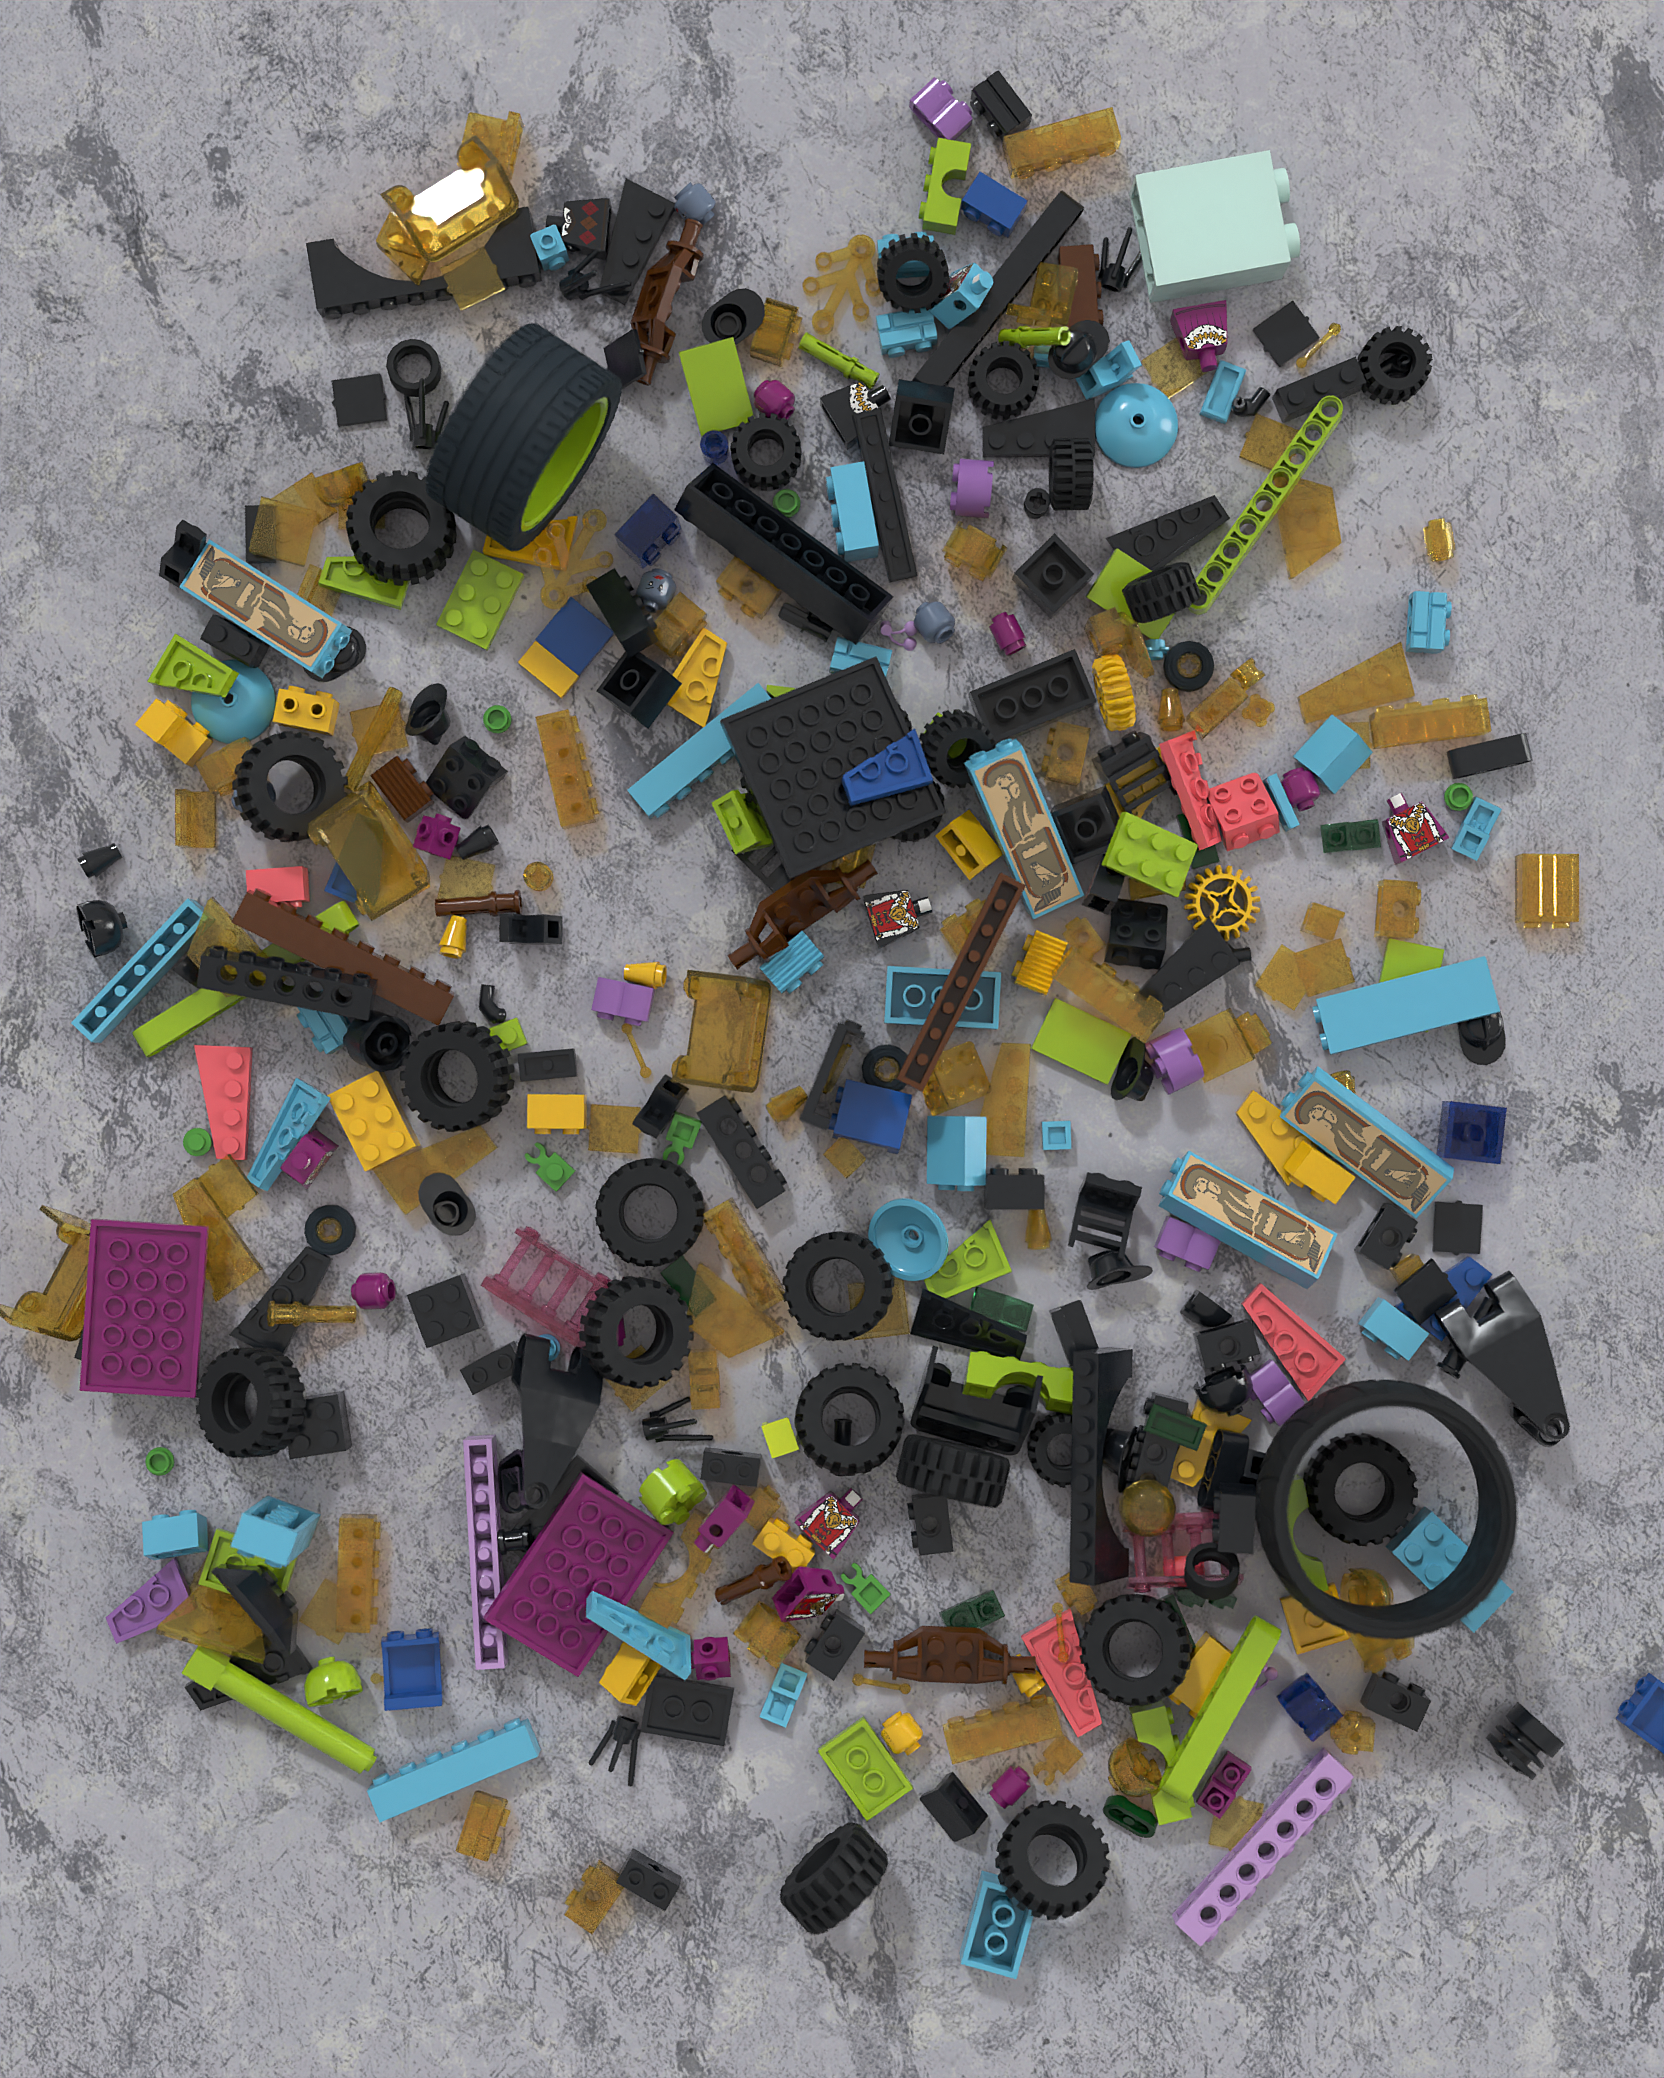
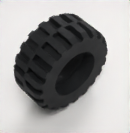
M401 470L392 471L393 475L385 477L384 473L376 475L377 481L372 483L370 480H367L362 484L363 492L356 491L352 497L353 505H348L346 530L351 550H353L357 562L363 564L364 570L371 576L377 574L379 581L387 583L388 579H392L394 585L403 586V581H411V585L420 584L419 578L424 576L426 580L435 576L434 570L437 568L439 571H442L447 565L446 558L452 557L454 552L453 545L457 539L455 515L428 496L425 488L426 476L420 480L418 479V473L409 471L408 475H401ZM407 508L419 512L427 519L429 529L426 536L416 545L402 549L392 548L380 542L375 534V526L379 519L389 511Z
M284 731L258 741L242 755V762L237 764L234 771L237 774V779L232 781V789L237 790V797H234V802L236 806H241L243 810L240 813L244 821L249 820L252 823L250 828L256 833L263 832L264 837L270 840L279 839L280 842L288 843L292 841L298 842L322 834V831L329 829L335 824V818L341 816L344 810L341 805L347 802L348 793L344 792V786L348 785V777H342L341 769L345 768L342 761L336 762L333 757L336 752L332 747L325 748L322 739L318 737L312 739L309 737V733L305 732L293 733V731ZM289 760L298 763L308 772L312 779L314 788L312 802L306 810L300 813L289 814L282 811L273 803L268 794V773L275 764L281 761Z
M460 1021L431 1027L430 1030L417 1036L418 1040L410 1043L407 1048L410 1054L404 1055L401 1062L405 1066V1071L400 1072V1081L405 1082V1088H402L401 1091L403 1097L408 1096L411 1101L407 1104L410 1110H417L420 1113L418 1119L423 1123L431 1121V1127L441 1130L445 1128L447 1132H457L483 1125L502 1112L501 1106L508 1104L511 1098L507 1094L508 1090L514 1089L515 1080L510 1079V1074L514 1073L515 1070L514 1064H508L507 1057L511 1056L508 1048L502 1049L500 1047L503 1041L498 1035L490 1036V1029L485 1026L477 1027L474 1022L467 1021L461 1023ZM457 1050L462 1052L472 1061L476 1069L477 1088L473 1097L467 1102L461 1103L451 1099L440 1086L438 1066L442 1056L447 1051Z
M646 1158L627 1163L613 1172L599 1191L600 1195L595 1205L596 1226L600 1230L599 1235L602 1241H605L608 1245V1249L627 1263L630 1262L640 1267H658L671 1263L684 1255L694 1245L702 1231L705 1216L702 1192L699 1190L694 1178L681 1166H677L671 1161ZM643 1186H657L666 1190L674 1199L677 1207V1217L674 1226L667 1234L656 1239H646L637 1236L629 1229L624 1218V1206L627 1198L633 1191Z
M836 1231L812 1237L803 1246L797 1248L793 1253V1258L788 1261L785 1267L787 1272L786 1276H783L782 1285H785L783 1298L784 1302L787 1301L790 1309H788L791 1317L797 1319L799 1327L803 1330L807 1329L811 1332L810 1335L814 1337L826 1338L827 1341L853 1339L873 1329L888 1312L887 1308L893 1299L892 1287H894V1278L891 1277L890 1270H892L890 1263L886 1262L885 1254L880 1248L877 1249L872 1241L858 1236L859 1234ZM832 1259H843L853 1263L860 1270L864 1278L865 1289L861 1301L855 1308L843 1313L826 1310L818 1303L813 1293L812 1282L817 1269Z
M633 1276L623 1277L622 1280L614 1279L608 1282L607 1289L600 1287L595 1292L596 1300L589 1299L585 1306L589 1309L587 1316L582 1315L580 1323L584 1324V1331H579V1340L586 1344L581 1349L584 1356L590 1358L588 1364L593 1370L599 1371V1375L605 1379L626 1387L642 1389L644 1386L651 1388L657 1386L659 1380L666 1382L672 1378L671 1371H679L684 1365L681 1362L683 1356H689L691 1349L687 1348L688 1342L693 1341L694 1332L689 1331V1326L693 1325V1319L691 1315L685 1313L689 1307L684 1300L679 1299L680 1294L676 1290L668 1288L667 1284ZM642 1305L648 1307L655 1318V1338L645 1353L633 1359L627 1358L618 1347V1325L622 1317L630 1309Z
M233 1348L219 1354L215 1358L216 1360H213L206 1368L208 1372L202 1375L200 1379L202 1385L200 1389H197L196 1398H199V1404L196 1406V1414L200 1415L198 1423L200 1429L205 1430L204 1436L210 1444L214 1443L213 1447L218 1452L232 1458L272 1456L280 1450H284L291 1443L290 1439L296 1437L299 1432L297 1427L303 1423L305 1416L302 1414L303 1408L306 1407V1399H303L305 1386L299 1380L301 1375L298 1369L292 1367L294 1363L280 1351L269 1348ZM250 1383L254 1386L257 1397V1408L252 1422H250L245 1408V1397Z
M844 1363L835 1364V1367L831 1369L827 1367L820 1371L819 1375L813 1377L807 1383L805 1389L802 1390L796 1407L794 1419L797 1432L796 1437L804 1449L803 1452L808 1458H812L815 1461V1465L821 1469L824 1467L830 1470V1473L836 1475L838 1473L846 1474V1476H855L858 1473L865 1474L873 1468L882 1465L897 1447L901 1439L902 1430L904 1429L903 1403H900V1394L896 1387L893 1388L889 1384L890 1380L885 1375L880 1376L876 1373V1369L870 1366L868 1369L861 1367L859 1363H852V1365H844ZM843 1393L857 1394L865 1398L872 1405L876 1415V1425L874 1432L865 1442L855 1446H844L836 1443L827 1435L822 1422L823 1411L827 1403L837 1395Z
M1347 1433L1343 1438L1336 1436L1330 1439L1329 1445L1326 1447L1321 1445L1317 1449L1319 1454L1315 1459L1311 1457L1307 1465L1310 1466L1308 1473H1304L1303 1481L1306 1483L1305 1489L1309 1503L1308 1510L1315 1518V1521L1326 1532L1338 1538L1341 1542L1347 1544L1355 1543L1357 1546H1367L1368 1543H1373L1374 1545L1383 1543V1538L1387 1536L1392 1539L1398 1535L1396 1530L1400 1526L1403 1528L1409 1523L1406 1519L1408 1514H1414L1416 1509L1413 1499L1418 1498V1489L1414 1487V1482L1417 1479L1415 1472L1409 1467L1411 1464L1398 1449L1379 1437L1376 1438L1365 1433L1361 1435ZM1357 1463H1368L1375 1466L1382 1473L1385 1481L1384 1495L1380 1503L1372 1511L1362 1515L1349 1514L1341 1509L1335 1499L1336 1482L1342 1472L1348 1467Z
M909 1434L904 1439L896 1478L901 1485L931 1495L978 1506L997 1508L1003 1501L1011 1465L1008 1458L949 1441Z
M1124 1594L1103 1602L1101 1607L1096 1608L1090 1614V1620L1085 1622L1082 1629L1084 1634L1079 1642V1647H1082V1655L1079 1656L1081 1664L1085 1666L1086 1672L1084 1673L1087 1679L1091 1680L1095 1685L1094 1688L1099 1693L1105 1694L1107 1699L1128 1706H1143L1161 1701L1165 1697L1170 1696L1186 1678L1185 1674L1191 1665L1190 1653L1192 1652V1644L1189 1641L1190 1634L1188 1628L1184 1626L1181 1616L1171 1609L1170 1605L1149 1595ZM1129 1622H1141L1150 1626L1158 1634L1162 1643V1658L1159 1665L1153 1672L1143 1677H1130L1123 1674L1115 1667L1110 1657L1109 1645L1114 1632Z
M1049 1800L1041 1801L1037 1806L1032 1804L1026 1807L1006 1827L996 1849L999 1854L995 1859V1865L1001 1872L997 1877L1000 1885L1005 1884L1008 1888L1005 1894L1009 1899L1014 1897L1019 1902L1016 1907L1022 1911L1026 1908L1032 1910L1031 1916L1036 1918L1046 1915L1047 1920H1057L1060 1916L1065 1919L1073 1916L1076 1912H1080L1100 1893V1889L1107 1880L1105 1874L1110 1869V1860L1106 1859V1855L1110 1851L1108 1843H1102L1101 1838L1104 1836L1100 1827L1095 1829L1092 1825L1094 1819L1089 1814L1086 1817L1080 1814L1081 1808L1076 1805L1067 1808L1064 1801L1057 1800L1055 1804H1051ZM1040 1835L1055 1836L1063 1840L1071 1848L1077 1862V1873L1071 1882L1066 1885H1052L1043 1881L1034 1873L1028 1860V1847L1034 1838Z
M846 1823L843 1827L840 1826L834 1832L826 1835L793 1868L792 1873L786 1878L785 1884L781 1887V1903L808 1933L815 1935L823 1934L830 1928L836 1927L842 1920L844 1921L870 1896L872 1890L880 1883L881 1877L887 1870V1853L860 1824Z

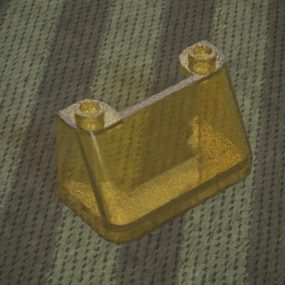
M476 135L462 143L457 150L456 157L461 169L415 198L412 192L403 185L393 186L380 194L416 250L428 262H437L509 218L518 209V196L501 162Z
M371 781L359 786L309 823L310 829L307 830L309 837L315 845L321 844L331 852L356 890L358 898L355 900L356 907L363 916L367 914L371 921L430 887V873L426 864Z
M687 970V977L684 980L683 988L688 998L695 1001L687 1055H680L673 1062L671 1067L672 1082L753 1093L757 1089L760 1080L772 994L770 983L745 976Z

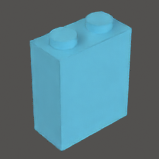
M927 1116V1184H938V1190H955V1185H957V1191H974V1186L986 1185L987 1117Z

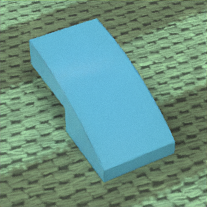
M1475 796L1461 823L1451 849L1477 861L1502 809Z
M781 1663L759 1717L786 1728L808 1673Z

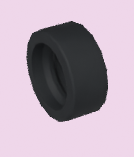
M408 339L399 342L391 349L387 356L386 368L391 384L398 392L405 396L419 397V382L410 383L402 380L397 368L399 361L406 355L421 354L429 360L431 366L430 374L424 379L425 395L429 394L437 387L441 379L442 369L437 352L430 344L422 340Z
M1207 1542L1195 1546L1186 1556L1184 1580L1187 1587L1195 1595L1203 1599L1218 1600L1229 1596L1238 1585L1240 1571L1238 1557L1235 1553L1218 1552L1217 1543ZM1205 1561L1218 1562L1227 1568L1229 1576L1223 1580L1209 1581L1200 1577L1195 1572V1566Z

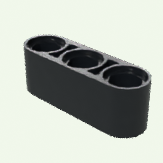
M1526 733L1464 746L1446 752L1452 779L1533 761Z
M1218 1429L1215 1433L1197 1495V1503L1200 1508L1214 1510V1490H1220V1482L1239 1483L1249 1450L1248 1435Z

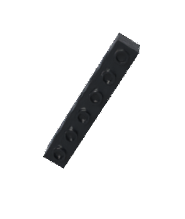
M213 945L207 947L201 954L197 988L368 1021L373 1012L378 980L371 979L369 975L364 973L350 975L342 973V970L337 968L320 969L307 962L294 964L285 962V959L281 957L271 956L263 958L258 957L256 953L251 951H240L238 953L228 951V948L224 946ZM225 965L233 966L237 974L228 973ZM253 971H261L265 975L266 980L257 979ZM282 977H290L295 985H286ZM317 982L321 984L323 990H314L310 983ZM338 988H347L352 996H343Z

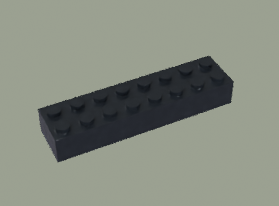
M714 463L709 465L686 486L674 509L686 521L703 531L709 538L727 549L730 554L738 557L750 566L753 571L761 574L773 583L776 588L788 594L799 605L808 609L822 622L827 623L855 645L880 620L894 597Z

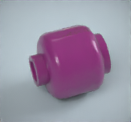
M765 380L754 392V406L760 413H765L767 418H770L772 413L776 414L780 420L782 418L788 420L795 411L793 407L795 403L794 393L779 380Z
M1303 767L1283 774V779L1280 782L1292 808H1298V811L1301 812L1314 807L1313 801L1317 800L1320 796V789L1314 774L1311 771H1305Z
M382 1272L362 1273L351 1287L353 1300H356L357 1305L365 1310L385 1309L394 1300L396 1295L394 1281L386 1273Z

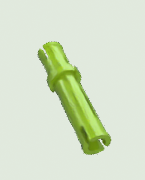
M1025 325L1019 326L1017 329H1001L998 333V342L1001 343L1000 345H1003V341H1009V346H1014L1017 343L1021 345V349H1027L1030 346H1064L1070 342L1071 332H1062L1068 330V327L1065 326L1030 328Z
M808 332L804 334L799 343L798 349L843 373V377L847 379L852 378L858 382L862 381L870 390L875 386L880 373L861 364L858 358H851Z

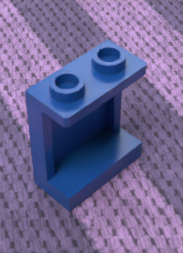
M846 1079L845 1086H839L835 1103H840L838 1114L832 1113L829 1130H834L832 1138L838 1139V1137L888 1148L887 1152L898 1155L912 1095Z
M431 1628L418 1629L416 1634L404 1635V1631L388 1632L387 1636H383L381 1639L384 1711L442 1706L439 1632H433Z
M1648 1673L1646 1677L1640 1678L1636 1683L1635 1692L1630 1699L1625 1700L1618 1709L1619 1714L1616 1719L1664 1754V1683Z

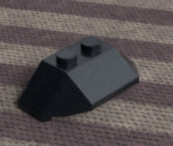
M220 1564L211 1571L285 1659L296 1650L299 1609L295 1606L297 1602L288 1591L283 1592L276 1584L278 1579L269 1569L264 1570L262 1566Z

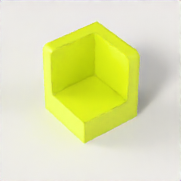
M788 1417L770 1423H762L761 1427L772 1459L799 1450V1443Z

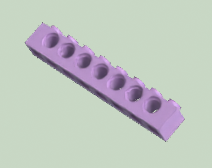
M496 1434L467 1436L463 1440L475 1667L476 1670L505 1668L508 1663L507 1634L483 1618L504 1587L503 1555L500 1553L498 1538L499 1529H501Z
M1323 1747L1172 1914L1175 1924L1200 1947L1205 1942L1208 1943L1213 1940L1218 1933L1217 1928L1224 1921H1229L1237 1912V1906L1243 1899L1248 1900L1255 1893L1256 1885L1262 1878L1267 1879L1274 1872L1275 1864L1281 1857L1285 1858L1293 1851L1294 1843L1299 1837L1306 1836L1312 1830L1313 1822L1320 1814L1322 1816L1331 1809L1332 1801L1339 1793L1344 1794L1350 1788L1351 1780L1354 1778L1352 1773ZM1319 1780H1328V1785L1324 1790L1315 1789L1316 1783ZM1300 1801H1309V1806L1305 1811L1296 1810L1297 1804ZM1290 1822L1289 1829L1286 1832H1278L1277 1827L1280 1823ZM1270 1843V1850L1267 1853H1259L1258 1848L1261 1844ZM1242 1865H1252L1251 1871L1248 1874H1240L1239 1869ZM1223 1886H1233V1890L1229 1895L1224 1896L1220 1894ZM1208 1906L1214 1908L1210 1916L1204 1917L1200 1915L1203 1908Z

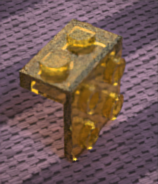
M1041 262L1036 273L1030 307L1008 303L1006 315L1017 317L1016 323L1033 326L1034 320V326L1051 327L1052 324L1067 326L1077 285L1078 269Z
M971 1041L942 1052L923 1090L926 1106L930 1109L932 1116L952 1110L991 1093V1085L976 1048Z
M1346 1631L1361 1658V1668L1364 1673L1369 1671L1372 1674L1386 1668V1663L1396 1658L1397 1661L1407 1658L1412 1654L1411 1650L1415 1647V1637L1407 1639H1376Z

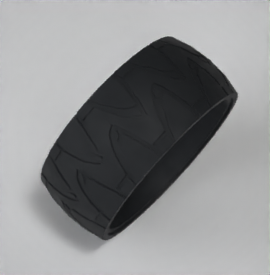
M1364 1380L1340 1385L1321 1393L1317 1398L1309 1400L1295 1411L1282 1425L1269 1445L1260 1467L1256 1484L1255 1516L1261 1544L1272 1569L1283 1586L1304 1608L1325 1622L1353 1634H1361V1636L1376 1639H1407L1423 1636L1424 1633L1430 1634L1454 1624L1467 1616L1479 1606L1480 1602H1483L1489 1596L1502 1577L1512 1554L1517 1531V1499L1509 1466L1503 1453L1498 1449V1444L1487 1429L1465 1408L1449 1397L1440 1394V1392L1415 1383L1397 1380ZM1375 1408H1414L1425 1411L1440 1421L1461 1444L1471 1463L1478 1490V1515L1470 1545L1460 1563L1444 1581L1427 1593L1412 1600L1386 1606H1367L1335 1598L1318 1589L1313 1584L1299 1563L1292 1545L1288 1525V1503L1296 1471L1305 1454L1318 1438L1345 1418Z

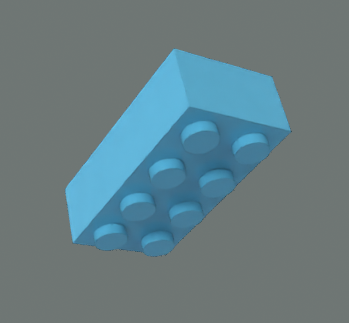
M887 966L884 1024L923 1026L951 969ZM982 972L955 1028L998 1029L1001 972Z
M266 1496L242 1513L231 1547L237 1548V1553L250 1558L256 1555L264 1558L265 1563L278 1568H281L282 1565L287 1566L309 1547L321 1514L271 1496Z
M1425 1506L1385 1546L1429 1590L1435 1588L1453 1572L1468 1549V1546ZM1500 1579L1489 1596L1483 1602H1480L1479 1606L1467 1616L1460 1619V1621L1474 1633L1514 1592Z

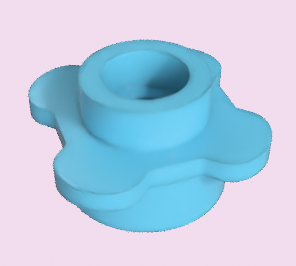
M1146 640L1142 642L1143 648H1141L1139 656H1146V660L1151 661L1161 660L1163 656L1167 655L1169 647H1165V640Z

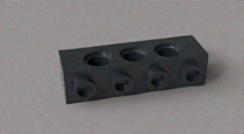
M724 1095L696 1114L755 1208L758 1209L785 1192L786 1189L783 1185L787 1181L779 1168L775 1171L772 1169L768 1162L772 1160V1157L764 1145L759 1147L753 1137L757 1136V1133L749 1121L743 1123L738 1115L742 1112V1109L735 1098L728 1099ZM726 1118L733 1119L737 1125L736 1131L731 1135H727L721 1130V1123ZM746 1142L751 1146L752 1153L748 1158L743 1159L736 1154V1146L739 1143ZM761 1166L766 1170L767 1177L763 1182H755L751 1178V1170L754 1167Z
M1152 1392L1151 1398L1147 1397L1145 1400L1143 1414H1146L1147 1419L1152 1403L1186 1415L1189 1403L1183 1399ZM1139 1425L1136 1441L1140 1443L1137 1453L1133 1452L1131 1455L1129 1469L1133 1471L1130 1481H1125L1122 1497H1126L1125 1502L1128 1506L1161 1514L1179 1444L1143 1430V1425ZM1152 1445H1159L1161 1447L1160 1455L1155 1459L1148 1458V1448ZM1144 1473H1152L1154 1475L1153 1483L1149 1486H1142L1140 1484V1477Z

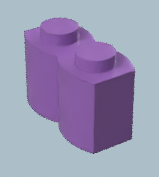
M934 77L910 99L909 108L937 139L956 140L972 125V111L964 101L959 103L952 96L953 90L944 80L940 82Z
M598 977L591 1010L598 1012V1018L614 1020V1015L625 1017L624 1023L641 1026L642 1021L649 1022L655 989Z
M1166 1216L1154 1248L1160 1250L1159 1256L1174 1261L1176 1257L1186 1261L1185 1267L1200 1272L1202 1268L1209 1270L1221 1241L1194 1226Z
M1269 1359L1250 1373L1253 1384L1250 1398L1252 1401L1256 1399L1260 1401L1264 1407L1260 1412L1269 1424L1275 1422L1278 1426L1283 1425L1295 1411L1305 1404L1273 1360Z

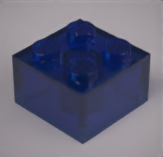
M653 493L614 536L618 546L644 569L647 565L652 566L658 561L662 555L660 551L666 544L671 546L681 535L679 532L681 525L678 516Z
M1442 1101L1436 1155L1440 1158L1501 1164L1507 1108Z

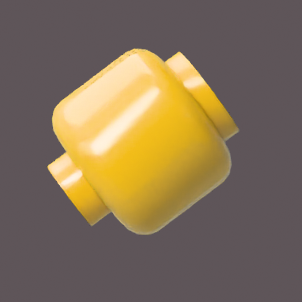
M898 1711L882 1723L884 1728L881 1731V1736L894 1754L905 1752L908 1756L921 1746L918 1741L922 1738L923 1731L910 1713L902 1714L901 1711Z

